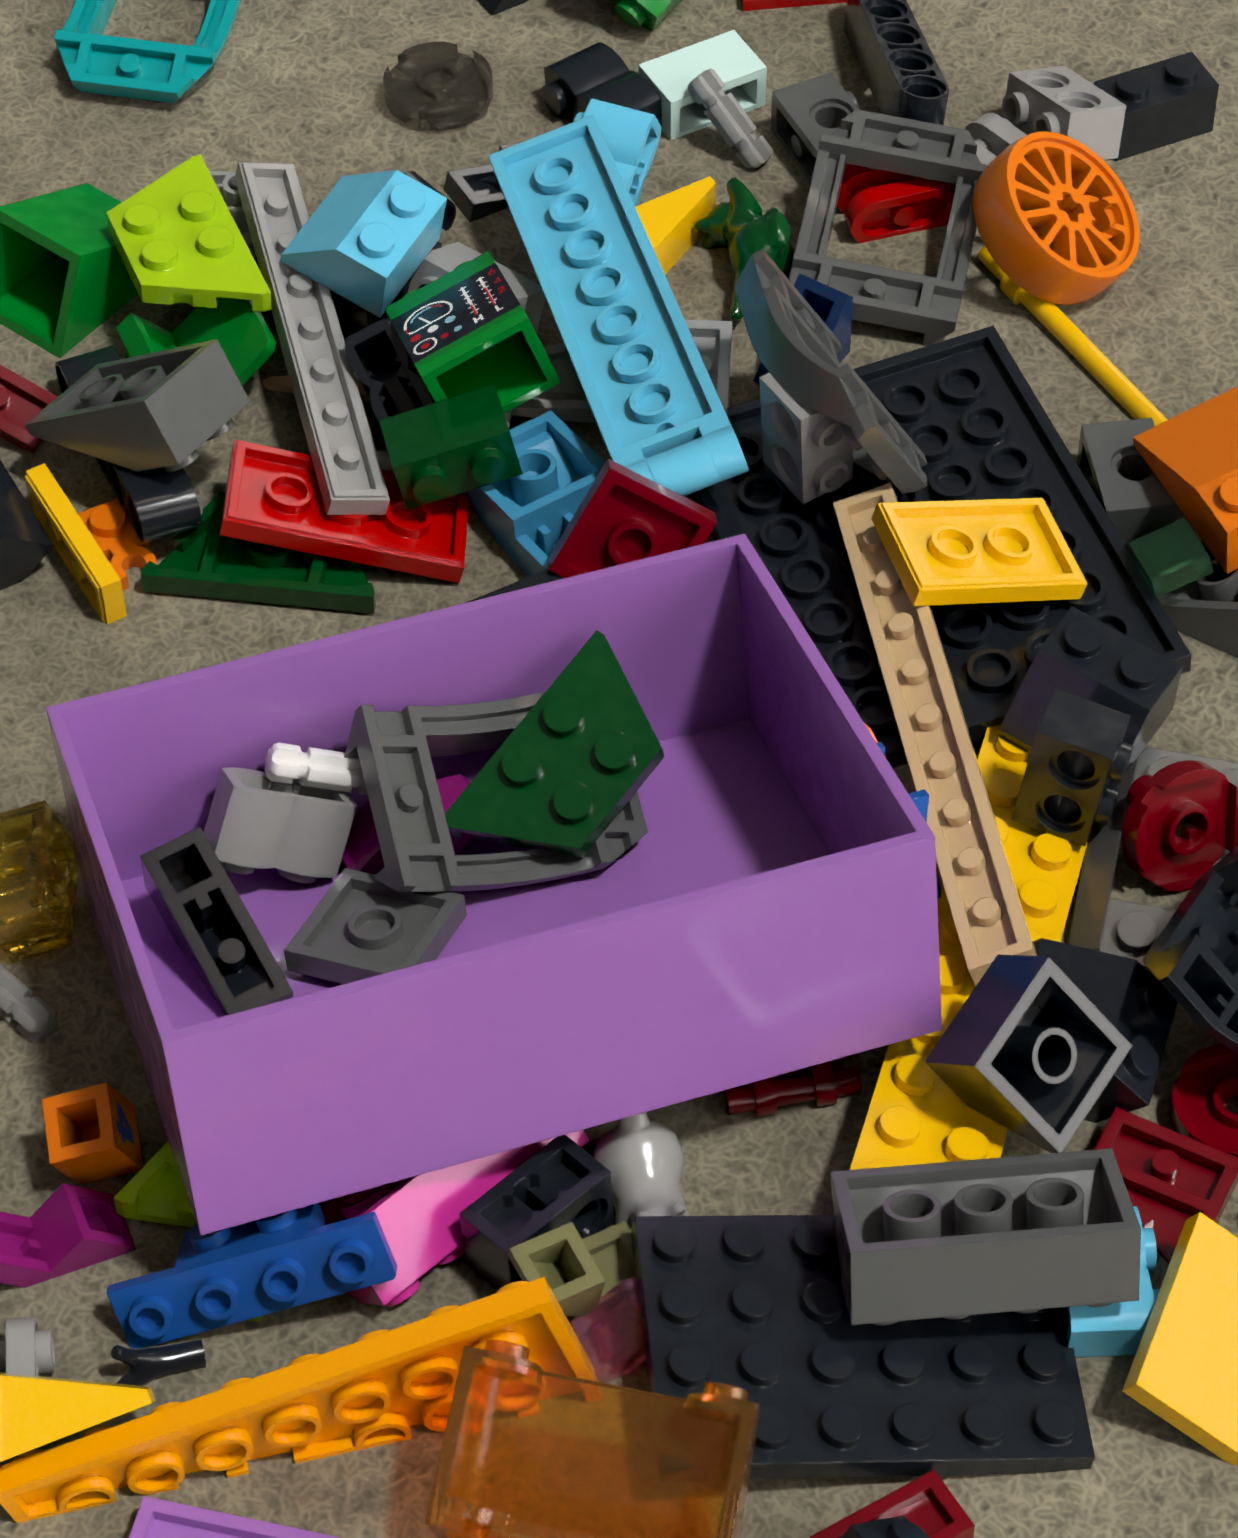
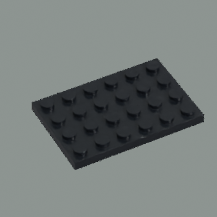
M834 1215L634 1217L631 1238L660 1481L923 1476L932 1470H935L938 1475L1037 1474L1091 1469L1095 1460V1454L1074 1348H1068L1066 1333L1069 1322L1066 1307L1041 1309L1033 1313L1012 1311L976 1314L962 1319H946L941 1317L906 1320L883 1326L874 1324L851 1325L841 1283Z

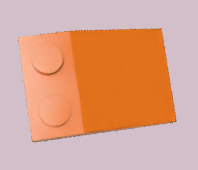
M1238 386L1133 437V444L1226 574L1238 569Z

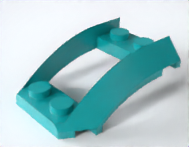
M76 0L63 29H56L54 40L70 80L79 91L175 103L217 60L230 34L241 0H211L205 20L193 46L102 35L117 0Z

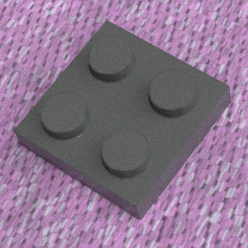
M344 868L284 949L287 971L346 984L436 960L467 916L465 897L463 894L450 891L397 892L373 879L375 874Z

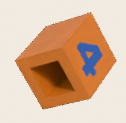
M107 1082L41 1099L50 1165L73 1182L80 1184L105 1180L140 1171L143 1168L135 1105Z

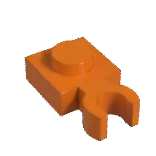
M117 498L78 513L120 577L123 590L129 588L126 570L132 567L143 568L149 561L157 565L155 555L145 548L151 546L150 542L141 543Z

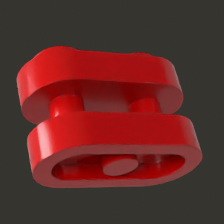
M846 163L838 208L844 213L845 222L853 238L859 243L947 225L954 192L947 182L927 180L921 177L874 170Z

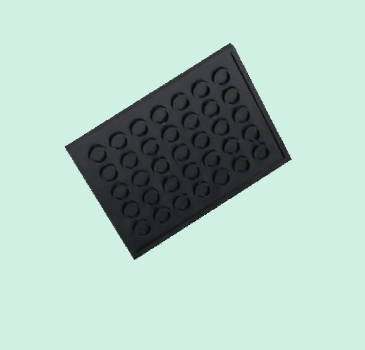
M994 325L853 369L925 455L927 464L922 466L921 469L927 475V487L916 492L902 494L891 483L898 502L1043 498L1088 583L1081 599L930 605L972 742L984 739L988 727L1002 724L1038 649L1071 606L1183 666L1181 674L1191 670L1190 651ZM760 398L728 407L727 417L736 434L749 471L691 493L694 501L715 512L717 523L711 532L715 541L746 534L860 718L871 728L877 741L885 746V757L891 767L895 768L908 764L833 505L834 502L890 482L886 480L881 481L876 475L853 462L852 480L844 483L839 489L831 493H825L803 505L763 462Z

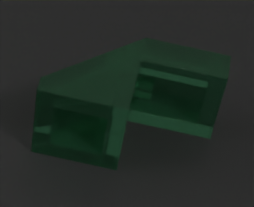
M1186 518L1125 544L1156 598L1214 573L1207 551Z

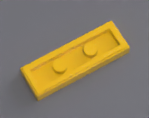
M44 463L26 470L24 477L30 508L102 622L109 624L126 617L120 577L46 464Z

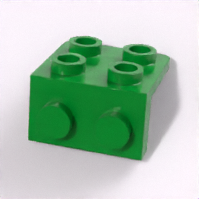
M218 297L217 308L196 307L172 333L132 312L116 327L127 350L125 358L217 339L242 386L265 364L276 348V341L261 312L252 311V300Z

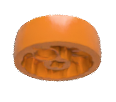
M1044 131L1031 133L1016 140L986 166L976 182L973 194V211L984 245L994 261L1011 280L1039 299L1059 305H1075L1085 302L1102 293L1123 276L1137 255L1140 242L1139 222L1127 190L1115 172L1101 157L1071 137Z

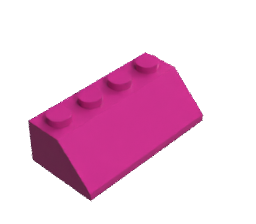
M584 1130L565 1134L580 1147L590 1141ZM556 1137L320 1202L319 1204L325 1216L324 1225L375 1212L397 1264V1273L393 1280L348 1293L359 1303L385 1307L395 1306L408 1299L421 1285L418 1278L436 1264H447L464 1254L459 1213Z

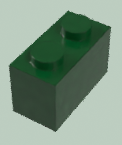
M495 384L379 420L391 465L407 510L523 474Z

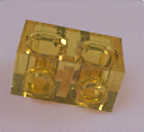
M45 800L0 813V948L11 963L68 948L72 944L79 864L74 840Z

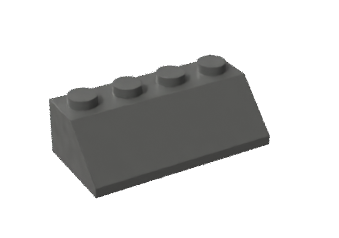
M1112 1148L830 1172L841 1283L851 1325L874 1324L883 1326L906 1320L941 1317L946 1319H962L976 1314L1012 1311L1033 1313L1047 1308L1082 1305L1104 1307L1117 1302L1139 1301L1141 1227Z

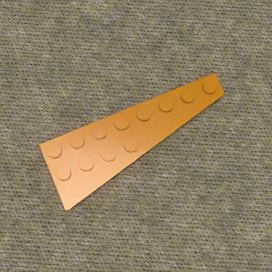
M545 1277L530 1282L517 1281L501 1287L495 1294L467 1304L440 1307L432 1311L426 1318L392 1330L381 1329L363 1335L357 1342L323 1354L313 1353L300 1356L290 1362L288 1366L254 1378L246 1377L231 1380L225 1383L219 1390L185 1402L162 1404L156 1407L150 1414L116 1426L108 1425L93 1428L86 1432L82 1438L47 1450L37 1449L22 1453L13 1462L0 1466V1505L16 1523L114 1503L117 1500L115 1489L129 1487L134 1493L151 1495L179 1489V1484L183 1481L185 1474L193 1472L226 1470L227 1478L249 1474L247 1461L293 1452L296 1464L409 1440L412 1437L410 1426L423 1423L429 1430L446 1432L473 1426V1421L477 1419L480 1411L498 1407L507 1409L518 1408L519 1415L521 1416L540 1412L539 1399L578 1390H584L586 1401L601 1399L604 1396L597 1372Z

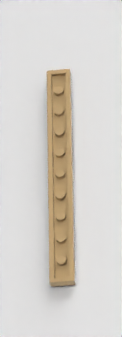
M890 482L834 502L833 505L916 791L925 789L929 794L926 823L935 835L936 861L967 968L976 986L998 954L1037 956L931 607L912 605L871 520L877 503L898 502Z

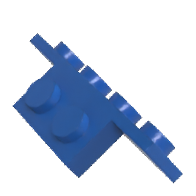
M316 1203L205 1235H200L198 1226L195 1224L190 1230L184 1232L175 1267L108 1285L106 1293L132 1349H142L391 1281L396 1277L397 1264L376 1213L371 1212L324 1225V1213L320 1204Z

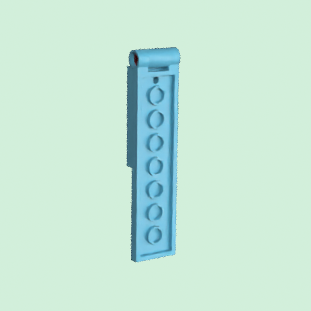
M590 115L488 155L610 459L682 496L748 472L749 469L736 434L725 413L595 115Z

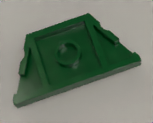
M220 492L203 508L201 515L202 526L178 533L173 538L175 549L158 565L149 561L141 572L143 591L363 613H375L376 609L375 590L372 583H368L361 563L219 535L225 492Z
M598 630L595 631L446 811L445 817L450 836L462 838L463 833L498 838L503 845L521 848L537 845L548 848L552 853L583 858L663 760L662 746L604 634Z

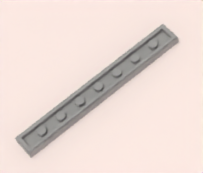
M238 162L235 181L260 272L271 291V312L327 515H385L390 498L355 376L346 356L345 341L330 289L280 262L281 254L309 219L294 164Z

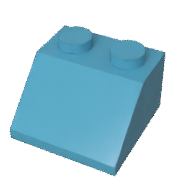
M398 170L342 176L281 254L280 262L380 318L386 311L385 308L392 303L440 239L447 198Z

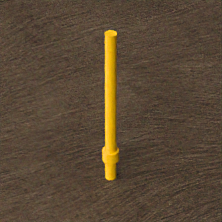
M986 246L979 251L978 259L1000 281V290L1014 305L1022 303L1134 419L1152 418L1154 426L1168 420L1054 303L1039 299L1018 286L1002 271L988 252Z

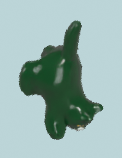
M736 177L731 178L727 182V192L730 201L717 204L707 217L698 220L694 225V228L698 231L706 232L702 246L706 249L728 248L731 265L735 274L734 286L752 254L761 249L765 250L789 279L795 249L788 243L791 238V228L788 221L774 207L767 210L765 215H762V208L750 190ZM734 288L730 318L733 321H740L743 315Z

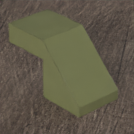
M626 1220L583 1239L580 1237L574 1224L570 1222L509 1248L508 1257L521 1280L530 1282L545 1277L566 1316L596 1317L639 1298L631 1229Z

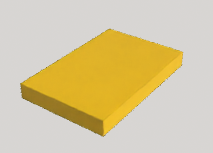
M1043 498L877 503L871 518L913 606L1081 599L1088 584Z
M1199 1212L1185 1221L1122 1392L1225 1462L1238 1466V1238Z

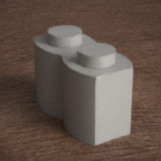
M225 767L221 769L204 834L223 868L227 871L237 874H252L255 868H277V872L286 879L299 883H313L316 877H337L357 804L348 792L302 786L299 784V780L294 778L292 784L269 780L263 771Z

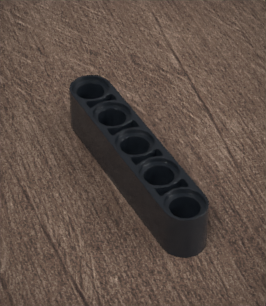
M847 0L844 33L881 113L944 125L949 86L907 1Z
M113 345L55 362V370L61 392L63 393L97 364L120 360L121 358ZM95 457L142 544L202 526L199 503L194 488L183 468L174 472H166L164 467L137 472Z

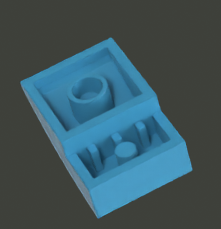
M548 411L509 430L523 473L522 475L465 492L496 541L527 577L549 569L547 559L606 463L552 411Z

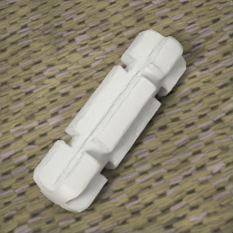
M279 742L273 744L267 751L265 775L271 781L292 784L294 778L298 779L299 784L302 786L351 793L352 787L357 788L359 794L368 795L359 758H344L345 752L308 747L307 752H302L299 745Z

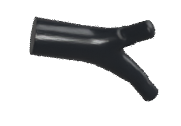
M201 1339L140 1350L116 1345L111 1350V1357L129 1365L128 1372L116 1384L142 1386L161 1376L206 1367Z

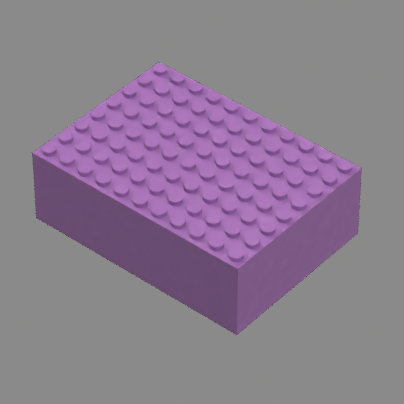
M746 534L46 707L84 893L200 1235L235 1227L942 1030L935 835ZM598 630L604 634L664 753L663 760L637 790L648 833L604 869L529 885L477 891H450L464 895L467 916L436 960L346 984L287 971L284 949L344 868H347L343 859L341 860L337 877H316L313 883H299L286 879L277 872V868H255L252 874H237L225 870L289 983L294 996L290 999L225 1016L175 942L145 888L140 855L198 827H201L204 832L221 769L235 767L265 772L267 751L273 744L278 742L299 745L302 752H307L308 747L346 752L354 713L360 705H373L374 711H402L407 705L441 706L510 699L547 691L595 631ZM498 749L462 755L431 757L436 779L461 774L471 782ZM352 787L349 794L357 804L356 814L369 798L368 795L359 794L357 788ZM474 835L457 855L504 853L542 848L543 846L536 845L521 848L503 845L498 838Z

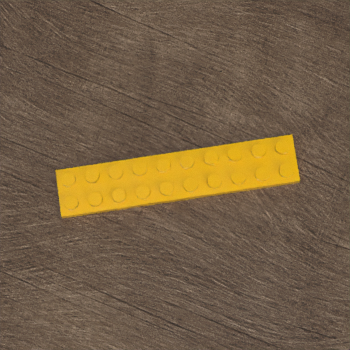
M1001 725L988 727L977 761L1032 941L1044 938L1060 942L1088 841L1084 847L1011 820L1030 754L998 736ZM940 878L941 898L937 899L942 1030L888 1045L850 1170L1000 1158L1008 1129L968 1107L925 1063L935 1045L976 987L967 968L942 878Z

